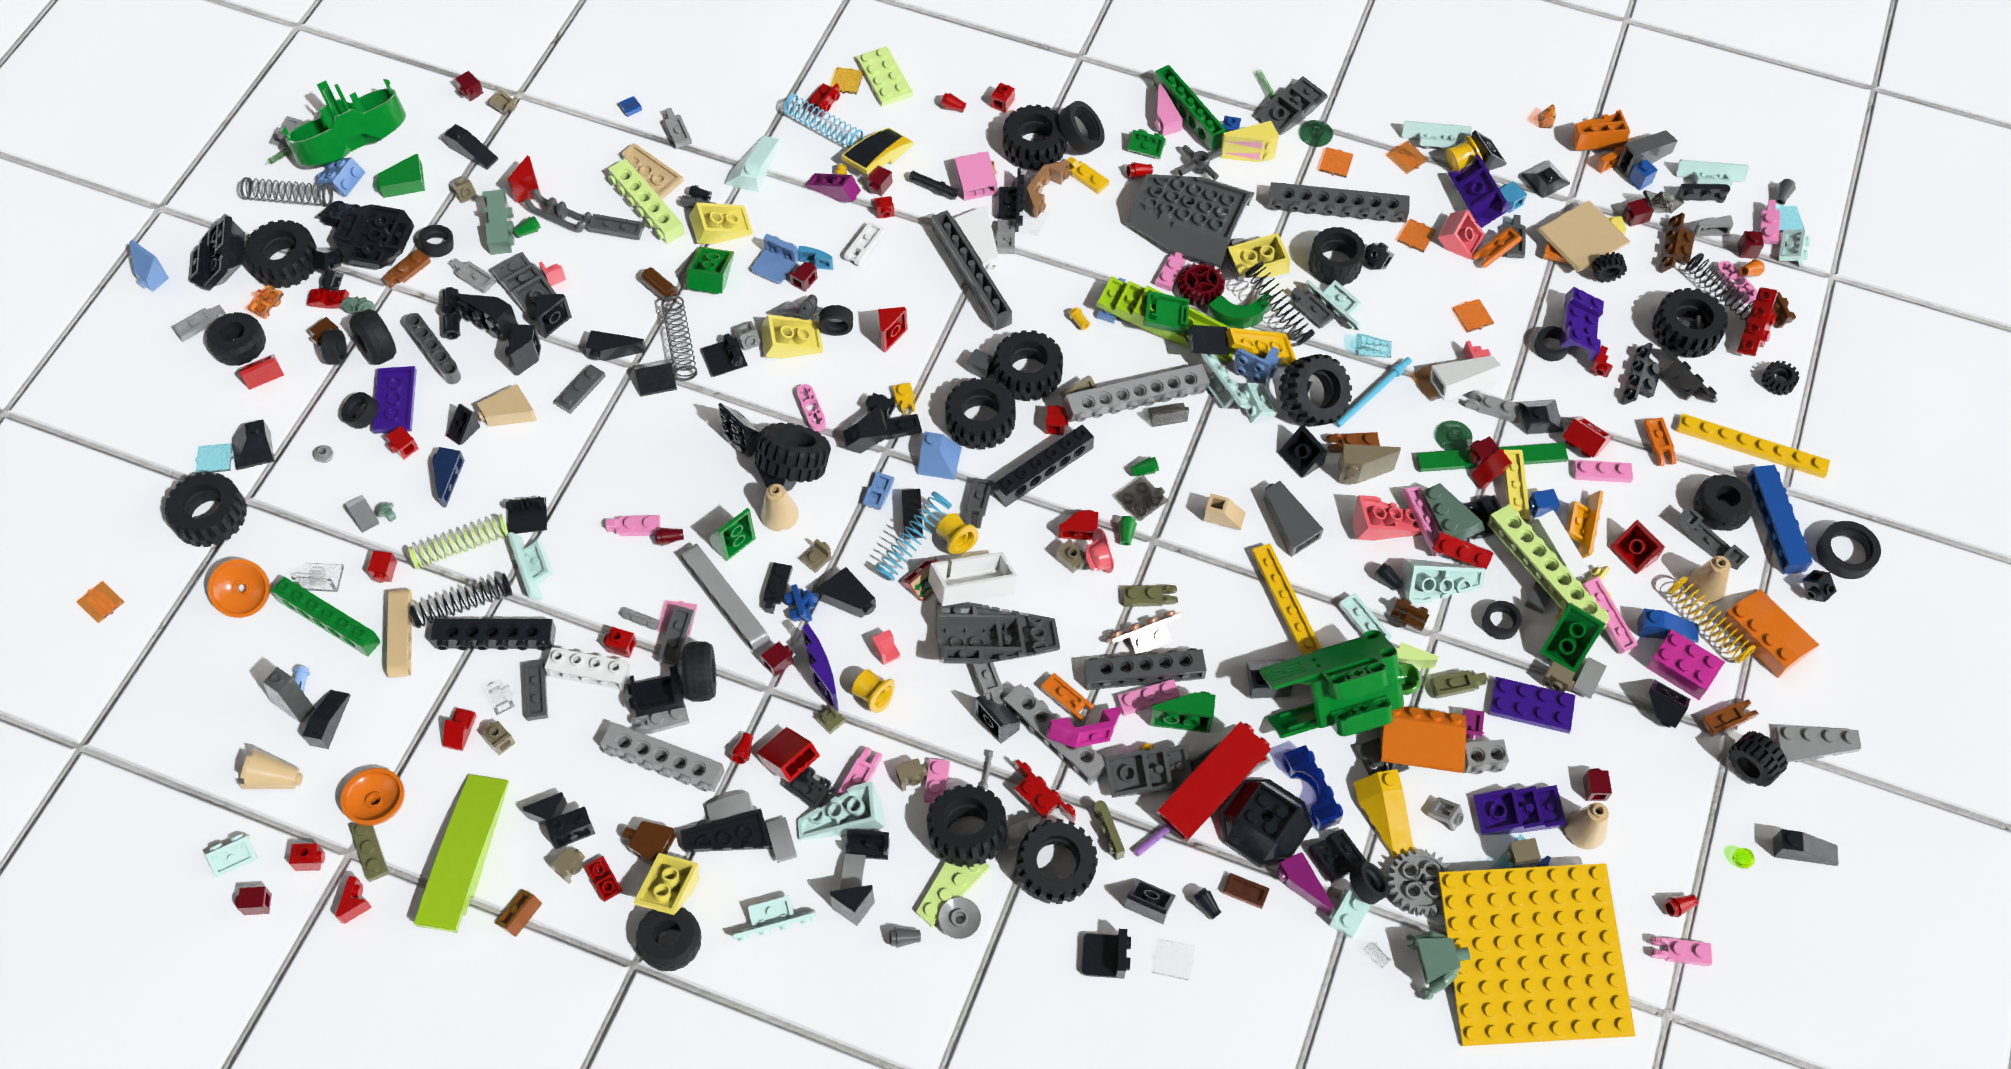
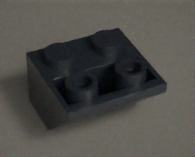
M512 324L511 332H508L509 346L505 348V356L509 359V367L512 368L514 375L518 376L539 361L541 343L535 325Z
M1286 659L1246 661L1250 699L1290 697L1293 685L1272 690L1259 672V669L1279 663Z

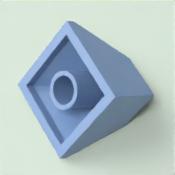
M130 240L133 269L138 278L137 283L142 288H148L154 292L169 277L155 255L134 240Z
M925 431L920 451L918 475L955 480L962 447L944 434Z

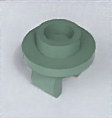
M359 297L345 298L341 303L342 309L346 313L356 314L357 306L360 303Z
M366 297L358 298L360 302L357 306L358 313L367 309L375 310V305L372 301L367 300Z
M392 502L383 503L377 509L379 511L377 516L379 518L385 516L390 522H393L397 518L392 510L394 504Z

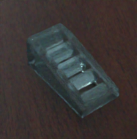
M1356 334L1355 355L1391 358L1392 341L1366 334Z

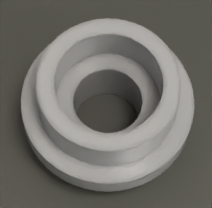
M321 445L314 451V457L318 462L328 463L333 458L334 452L328 445Z

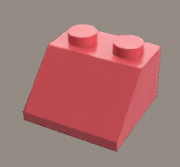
M1468 209L1450 213L1437 238L1446 250L1467 259H1472L1485 234Z

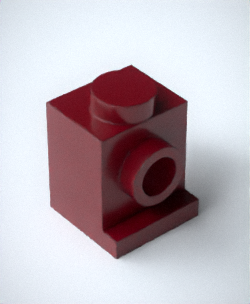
M806 261L796 268L795 273L792 271L789 273L791 285L803 292H806L818 279L817 268L812 263Z

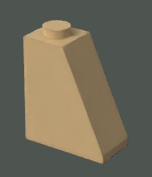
M518 384L477 403L479 408L477 414L482 422L486 421L489 427L534 422L537 420L533 408Z

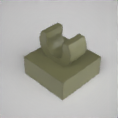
M830 706L817 717V722L831 735L845 723V718L833 706Z

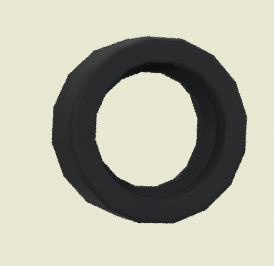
M429 225L419 232V247L421 251L431 257H442L449 254L454 247L452 231L442 225ZM431 238H442L446 240L445 242L440 244H431L427 242V240Z
M841 305L826 306L819 313V328L828 335H846L853 329V312ZM831 319H840V320H843V321H842V322H833V321H829V320H831Z
M1547 326L1540 330L1535 339L1534 348L1541 358L1548 361H1559L1568 354L1570 347L1554 350L1545 346L1542 341L1544 338H1555L1561 342L1562 328Z
M326 330L322 335V356L328 365H341L346 360L347 344L345 335L341 330Z
M357 392L346 400L341 410V416L352 427L362 429L374 421L379 405L374 398L365 392ZM365 404L362 412L355 417V414L359 407Z
M1507 601L1492 602L1482 617V626L1485 632L1499 640L1512 638L1522 623V615L1519 609ZM1494 612L1508 614L1513 621L1512 627L1508 629L1497 627L1490 619L1491 614Z
M1363 862L1350 872V884L1363 902L1373 905L1388 895V882L1381 870L1374 864Z

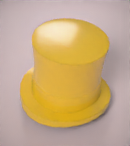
M1470 135L1464 138L1463 143L1448 148L1445 151L1447 162L1453 171H1460L1471 165L1476 154H1479L1482 158L1478 147Z
M957 513L946 515L936 527V533L948 543L947 550L950 554L965 553L978 540V530L976 527L966 525Z
M866 669L856 678L852 687V693L865 700L872 712L879 713L885 710L891 702L895 681L891 678L887 680L881 679L870 669Z

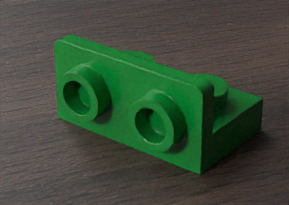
M1138 129V131L1133 130L1127 149L1131 152L1161 159L1167 141L1162 134L1154 133L1153 135L1149 134L1146 130Z

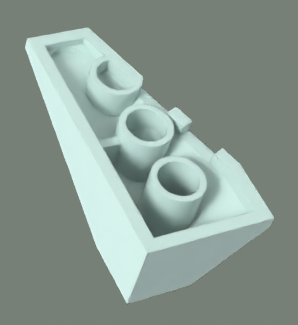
M763 135L731 169L725 184L759 192L780 139Z
M1405 559L1402 572L1405 597L1411 603L1426 604L1438 598L1444 599L1452 594L1465 593L1482 588L1485 568Z
M872 781L848 788L847 792L843 795L835 796L831 799L830 803L822 808L818 807L798 819L799 840L847 835V830L873 831L885 828L883 806Z

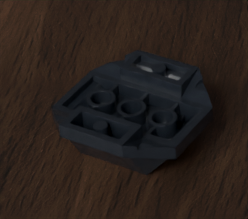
M369 204L357 209L346 210L333 239L348 264L382 269L385 266H392L396 258L403 253L414 229V224L403 209Z
M224 213L202 238L201 243L192 251L189 280L210 291L213 287L224 284L243 264L245 232L232 220L231 215Z
M1270 779L1243 780L1219 813L1224 845L1259 868L1278 864L1292 857L1312 829L1311 819L1305 802ZM1268 816L1271 821H1264L1261 817Z

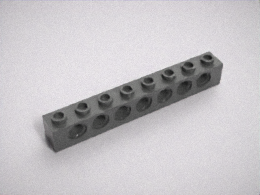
M1277 182L1270 183L1268 209L1398 223L1407 222L1410 207L1409 195Z

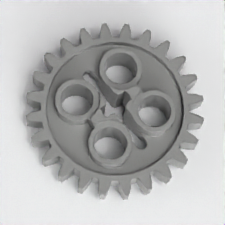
M1416 849L1413 855L1408 850L1406 856L1401 853L1399 860L1395 858L1393 861L1394 866L1391 865L1389 868L1391 873H1388L1387 879L1391 881L1388 882V886L1393 888L1390 890L1389 895H1396L1393 902L1400 901V909L1405 906L1408 907V914L1415 910L1417 917L1420 912H1423V915L1427 917L1429 911L1433 916L1436 915L1437 909L1443 912L1440 884L1435 881H1439V872H1453L1454 870L1447 871L1449 863L1442 864L1443 857L1436 859V852L1429 856L1427 849H1425L1423 854H1420L1419 849ZM1426 869H1431L1435 875L1428 874ZM1405 870L1412 871L1414 876L1407 875ZM1429 889L1436 890L1438 895H1432ZM1408 890L1415 891L1417 896H1411Z

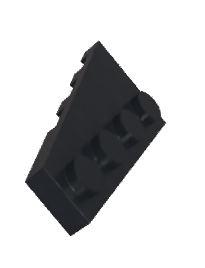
M761 808L680 830L685 853L771 849Z

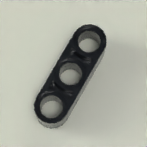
M920 488L902 489L904 527L912 528L909 521L918 523L914 515L921 516L918 509H922ZM916 517L918 521L923 525L922 519ZM911 522V524L923 535V528ZM907 529L915 539L922 538L917 533Z

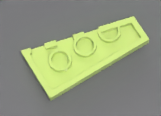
M945 862L917 909L916 914L932 928L939 921V911L943 904L952 898L963 897L990 869V866L987 863L982 865L977 863L974 864V867H968V865L959 867L955 866L954 862L952 864Z

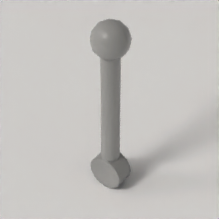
M989 750L984 781L981 784L985 790L989 787L987 782L994 753L992 750Z

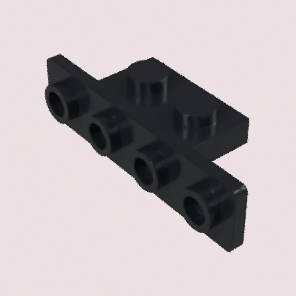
M1021 168L1017 169L1016 187H999L998 218L1015 219V232H1019V226H1023V215H1020V212H1023V202H1020V199H1023L1024 188L1020 187L1024 185V175H1021Z
M1650 342L1639 346L1635 351V357L1621 401L1623 405L1636 401L1639 391L1647 398L1653 397L1662 367L1649 358L1653 344Z
M1665 346L1663 348L1664 353L1673 363L1661 375L1686 400L1701 389L1716 403L1718 401L1716 397L1717 392L1711 386L1707 388L1703 384L1704 379L1698 373L1694 375L1690 371L1692 369L1686 361L1681 362L1678 359V353L1673 348L1669 350Z

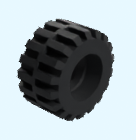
M1747 732L1728 751L1729 759L1736 771L1744 779L1757 786L1767 787L1771 785L1787 769L1788 762L1782 749L1768 736L1760 732Z

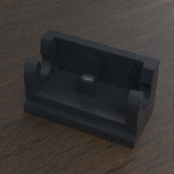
M847 830L846 854L866 855V859L888 860L890 847L889 832Z

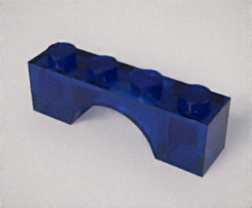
M1306 745L1285 752L1281 762L1290 779L1303 780L1313 788L1316 794V802L1311 806L1309 816L1317 832L1340 824L1344 813L1341 805L1336 803L1334 799V792L1331 786H1327L1322 769L1317 767L1314 753L1311 750L1309 751Z

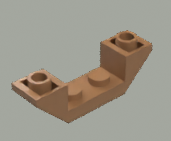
M1065 160L1043 165L1027 186V202L1033 217L1037 218L1046 208L1045 195L1041 194L1044 186H1047L1050 180L1062 184L1065 179L1069 178L1071 173L1069 161Z

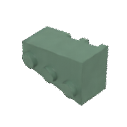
M504 189L483 191L482 195L486 203L484 213H487V223H485L486 238L490 254L512 253V245H515L514 235H512L514 223L511 221V218H514L513 208L509 207Z
M1441 483L1423 490L1424 497L1442 532L1465 540L1484 531L1483 522Z

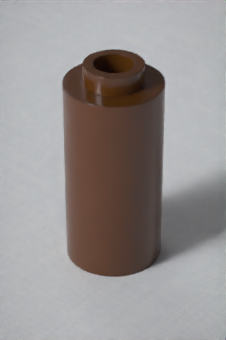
M653 267L647 268L642 273L641 281L662 299L678 295V288ZM676 298L669 299V300H667L666 302L673 301V300H675Z

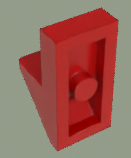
M456 708L452 720H445L443 747L458 751L464 750L477 717L476 712Z
M348 877L335 914L340 923L346 924L372 907L367 900L358 899L362 896L363 884L357 877Z

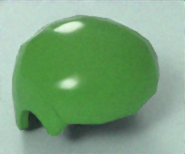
M1399 664L1405 679V684L1402 685L1403 695L1415 693L1421 683L1419 670L1412 664Z

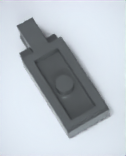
M1514 214L1512 222L1508 223L1507 228L1511 227L1521 236L1522 240L1506 252V257L1524 259L1526 226L1521 224V215Z
M1298 287L1292 290L1291 297L1295 301L1294 303L1320 328L1334 320L1335 314L1311 292L1304 293Z

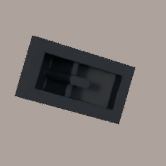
M458 404L446 436L457 444L463 445L480 428L475 413L463 404Z
M560 792L522 808L528 819L546 825L545 822L562 814L567 805V800L563 792Z

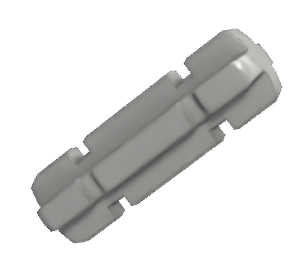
M624 608L622 612L623 619L632 620V622L644 627L648 626L649 629L656 630L660 622L658 619L649 618L648 615L638 611L633 612V609Z

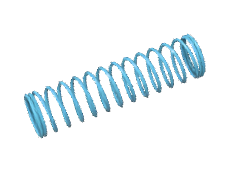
M795 94L790 95L785 101L783 108L785 114L790 117L793 116L794 119H799L805 125L815 128L816 131H820V133L831 137L833 140L836 139L838 143L841 142L842 145H846L848 148H851L852 141L858 132H861L856 143L863 139L864 134L862 130H857L856 127L851 128V124L846 125V122H841L840 118L835 120L834 115L830 116V113H825L823 109L819 111L818 106L814 108V104L809 105L808 101L804 102L803 98L798 99V96ZM796 97L795 104L789 111V105L792 99ZM802 100V105L798 112L794 114L798 101ZM807 102L808 104L804 114L801 117H799V113L802 109L803 104ZM812 105L813 109L809 117L805 120V114L808 108ZM816 108H818V113L815 119L810 123V117L813 111ZM823 111L820 122L815 126L816 118ZM829 114L826 124L820 128L824 116ZM834 117L833 124L826 131V126L830 118ZM839 120L837 129L831 134L834 123ZM844 122L845 125L843 131L837 137V131L840 125ZM849 125L850 130L847 136L842 140L844 130ZM855 128V132L847 143L850 132Z
M932 491L931 495L934 498L928 497V501L930 502V504L923 503V506L926 510L918 509L921 516L914 515V518L918 523L914 521H909V524L912 528L904 527L905 531L909 535L905 533H900V536L903 540L895 539L896 543L899 545V547L893 544L891 545V548L895 553L889 550L886 551V554L889 556L890 559L884 556L881 557L882 561L886 565L879 562L875 564L874 567L889 580L894 581L895 577L892 574H890L887 570H885L883 567L892 571L896 575L899 574L891 566H889L884 559L892 562L901 569H903V567L899 565L888 554V552L895 555L905 563H908L893 547H896L899 550L906 553L907 555H909L910 557H913L898 543V541L906 544L913 550L917 551V549H915L902 536V534L909 537L919 545L922 544L917 539H915L908 532L907 529H910L911 531L920 535L922 538L926 539V537L923 536L911 524V522L920 526L928 533L931 532L926 527H924L916 517L923 519L924 521L932 525L934 528H936V526L932 524L921 513V511L929 514L930 516H932L940 522V520L935 515H933L925 505L932 507L933 509L941 513L943 516H945V514L941 512L930 501V499L940 503L948 510H950L949 508L952 507V504L939 493Z

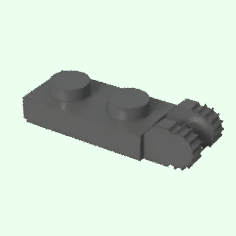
M974 478L966 509V525L971 524L972 514L978 515L976 528L981 529L993 481Z

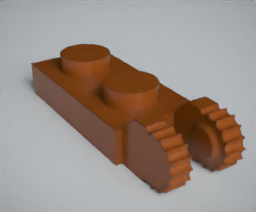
M1378 432L1341 435L1334 433L1326 437L1327 442L1336 443L1328 445V451L1331 453H1341L1343 444L1380 446Z
M1747 699L1706 715L1700 721L1710 736L1713 737L1755 718L1759 713L1757 710L1746 714L1743 713L1742 710L1752 704Z

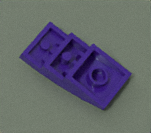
M806 624L802 627V633L813 683L828 703L838 711L834 677L827 655L810 625Z
M1557 785L1537 789L1536 786L1517 790L1513 787L1473 795L1482 835L1524 833L1567 826Z

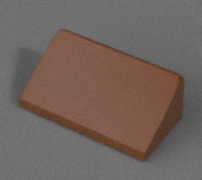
M522 889L495 924L516 937L540 908L542 902L535 895Z

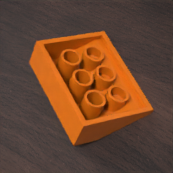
M1761 589L1739 601L1722 617V619L1727 617L1721 623L1724 627L1732 622V625L1727 628L1730 633L1738 628L1733 634L1736 638L1744 634L1739 639L1742 644L1749 639V642L1744 645L1746 648L1751 645L1756 646L1752 654L1777 678L1819 646L1804 629Z
M1403 706L1392 711L1393 721L1391 723L1380 726L1382 762L1464 773L1466 747L1465 715Z

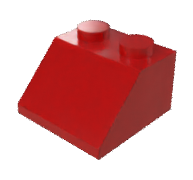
M1581 416L1574 418L1562 438L1565 439L1567 445L1573 448L1576 446L1581 449V454L1584 456L1595 458L1611 441L1613 436Z

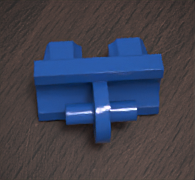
M797 584L792 585V591L784 595L789 606L797 605L796 608L789 611L790 618L794 622L803 619L806 622L812 621L810 609L815 608L814 603L818 601L817 594L811 593L810 590L804 591L799 589Z

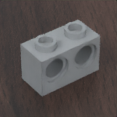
M1504 739L1466 743L1465 773H1472L1474 775L1481 774L1484 771L1498 773L1507 767L1509 758ZM1491 755H1496L1499 759H1494ZM1471 757H1476L1479 761H1474Z

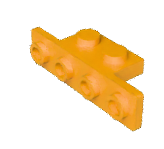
M1601 490L1588 496L1586 506L1576 500L1570 503L1565 530L1571 539L1579 543L1578 552L1583 559L1592 555L1594 551L1596 530L1603 503L1604 492Z

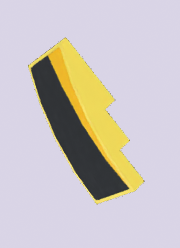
M888 127L865 137L843 153L841 158L842 161L868 175L878 165L883 167L888 162L893 164L914 145V141Z

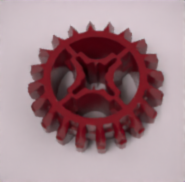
M1201 261L1198 265L1194 262L1191 266L1187 265L1185 269H1182L1177 280L1179 294L1182 295V298L1188 299L1189 303L1193 302L1194 306L1197 303L1201 307L1205 303L1207 305L1222 295L1225 289V280L1223 274H1220V269H1215L1214 265L1210 267L1208 262L1205 265H1202Z

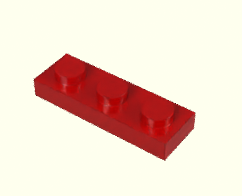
M1442 531L1439 532L1432 547L1435 551L1473 566L1485 568V570L1494 552Z

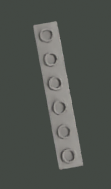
M1020 683L1003 699V706L1007 707L1011 712L1014 711L1019 716L1020 723L1089 786L1107 771L1105 756L1100 752L1097 753L1092 748V745L1069 749L1065 744L1047 738L1046 733L1050 720L1059 719L1061 716L1050 711L1048 705L1043 700L1039 701L1030 688H1025ZM1030 705L1032 706V708L1025 709L1023 708V706ZM1039 718H1045L1046 721H1045V722H1039L1037 719H1039ZM1087 757L1090 761L1083 762L1081 758Z
M611 722L601 741L604 753L608 756L621 757L625 762L629 764L637 763L648 771L653 769L666 778H677L682 784L689 785L690 783L703 792H715L725 772L723 764L613 722ZM624 743H630L627 747H621ZM642 750H648L645 754H639ZM660 757H666L664 761H657ZM678 764H685L682 768H676ZM699 770L704 771L701 775H694Z

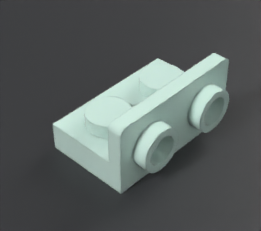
M1806 229L1783 230L1779 261H1798L1799 267L1804 266V260L1808 259V250L1806 248L1810 246V236H1807Z
M1246 383L1240 392L1249 398L1248 402L1252 406L1250 409H1245L1251 423H1255L1259 417H1275L1278 413L1264 383Z
M240 834L230 839L232 843L223 846L221 843L210 848L211 852L206 854V857L216 878L258 859L250 842V835L244 837L243 834Z
M1351 886L1349 891L1344 889L1339 898V901L1342 902L1340 907L1337 908L1335 906L1329 918L1332 919L1330 927L1352 939L1371 905L1363 902Z

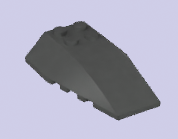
M940 602L936 603V640L940 663L986 664L1027 658L1060 650L1055 618L1030 613L1028 616L1020 615L1019 611L1014 610L1011 613L1000 611L998 607L992 606L989 609L982 607V604L959 603L942 606Z

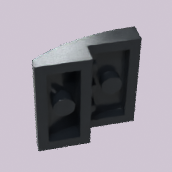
M1495 495L1480 497L1476 502L1464 504L1483 522L1484 531L1473 535L1474 540L1494 535L1495 533L1487 524L1490 515L1502 508Z
M1343 828L1329 834L1324 840L1312 844L1307 849L1331 883L1344 878L1355 867L1363 862H1367Z

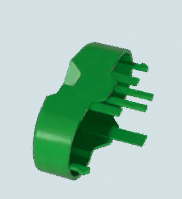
M383 79L386 88L372 91L359 98L356 92L350 94L351 103L346 101L338 84L334 85L341 98L337 100L326 80L316 84L326 105L319 109V118L310 120L296 127L291 132H288L285 126L281 130L286 135L285 141L296 162L302 166H319L343 159L351 151L361 146L381 141L399 128L406 118V112L396 91L390 87V80Z

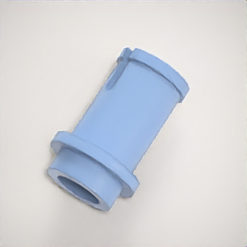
M297 666V669L294 670V680L304 692L307 676H310L309 668Z

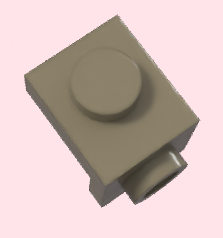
M500 89L490 99L489 104L506 116L517 108L516 102L518 98L515 96L512 99Z
M466 176L456 177L450 183L462 203L477 197L471 181Z

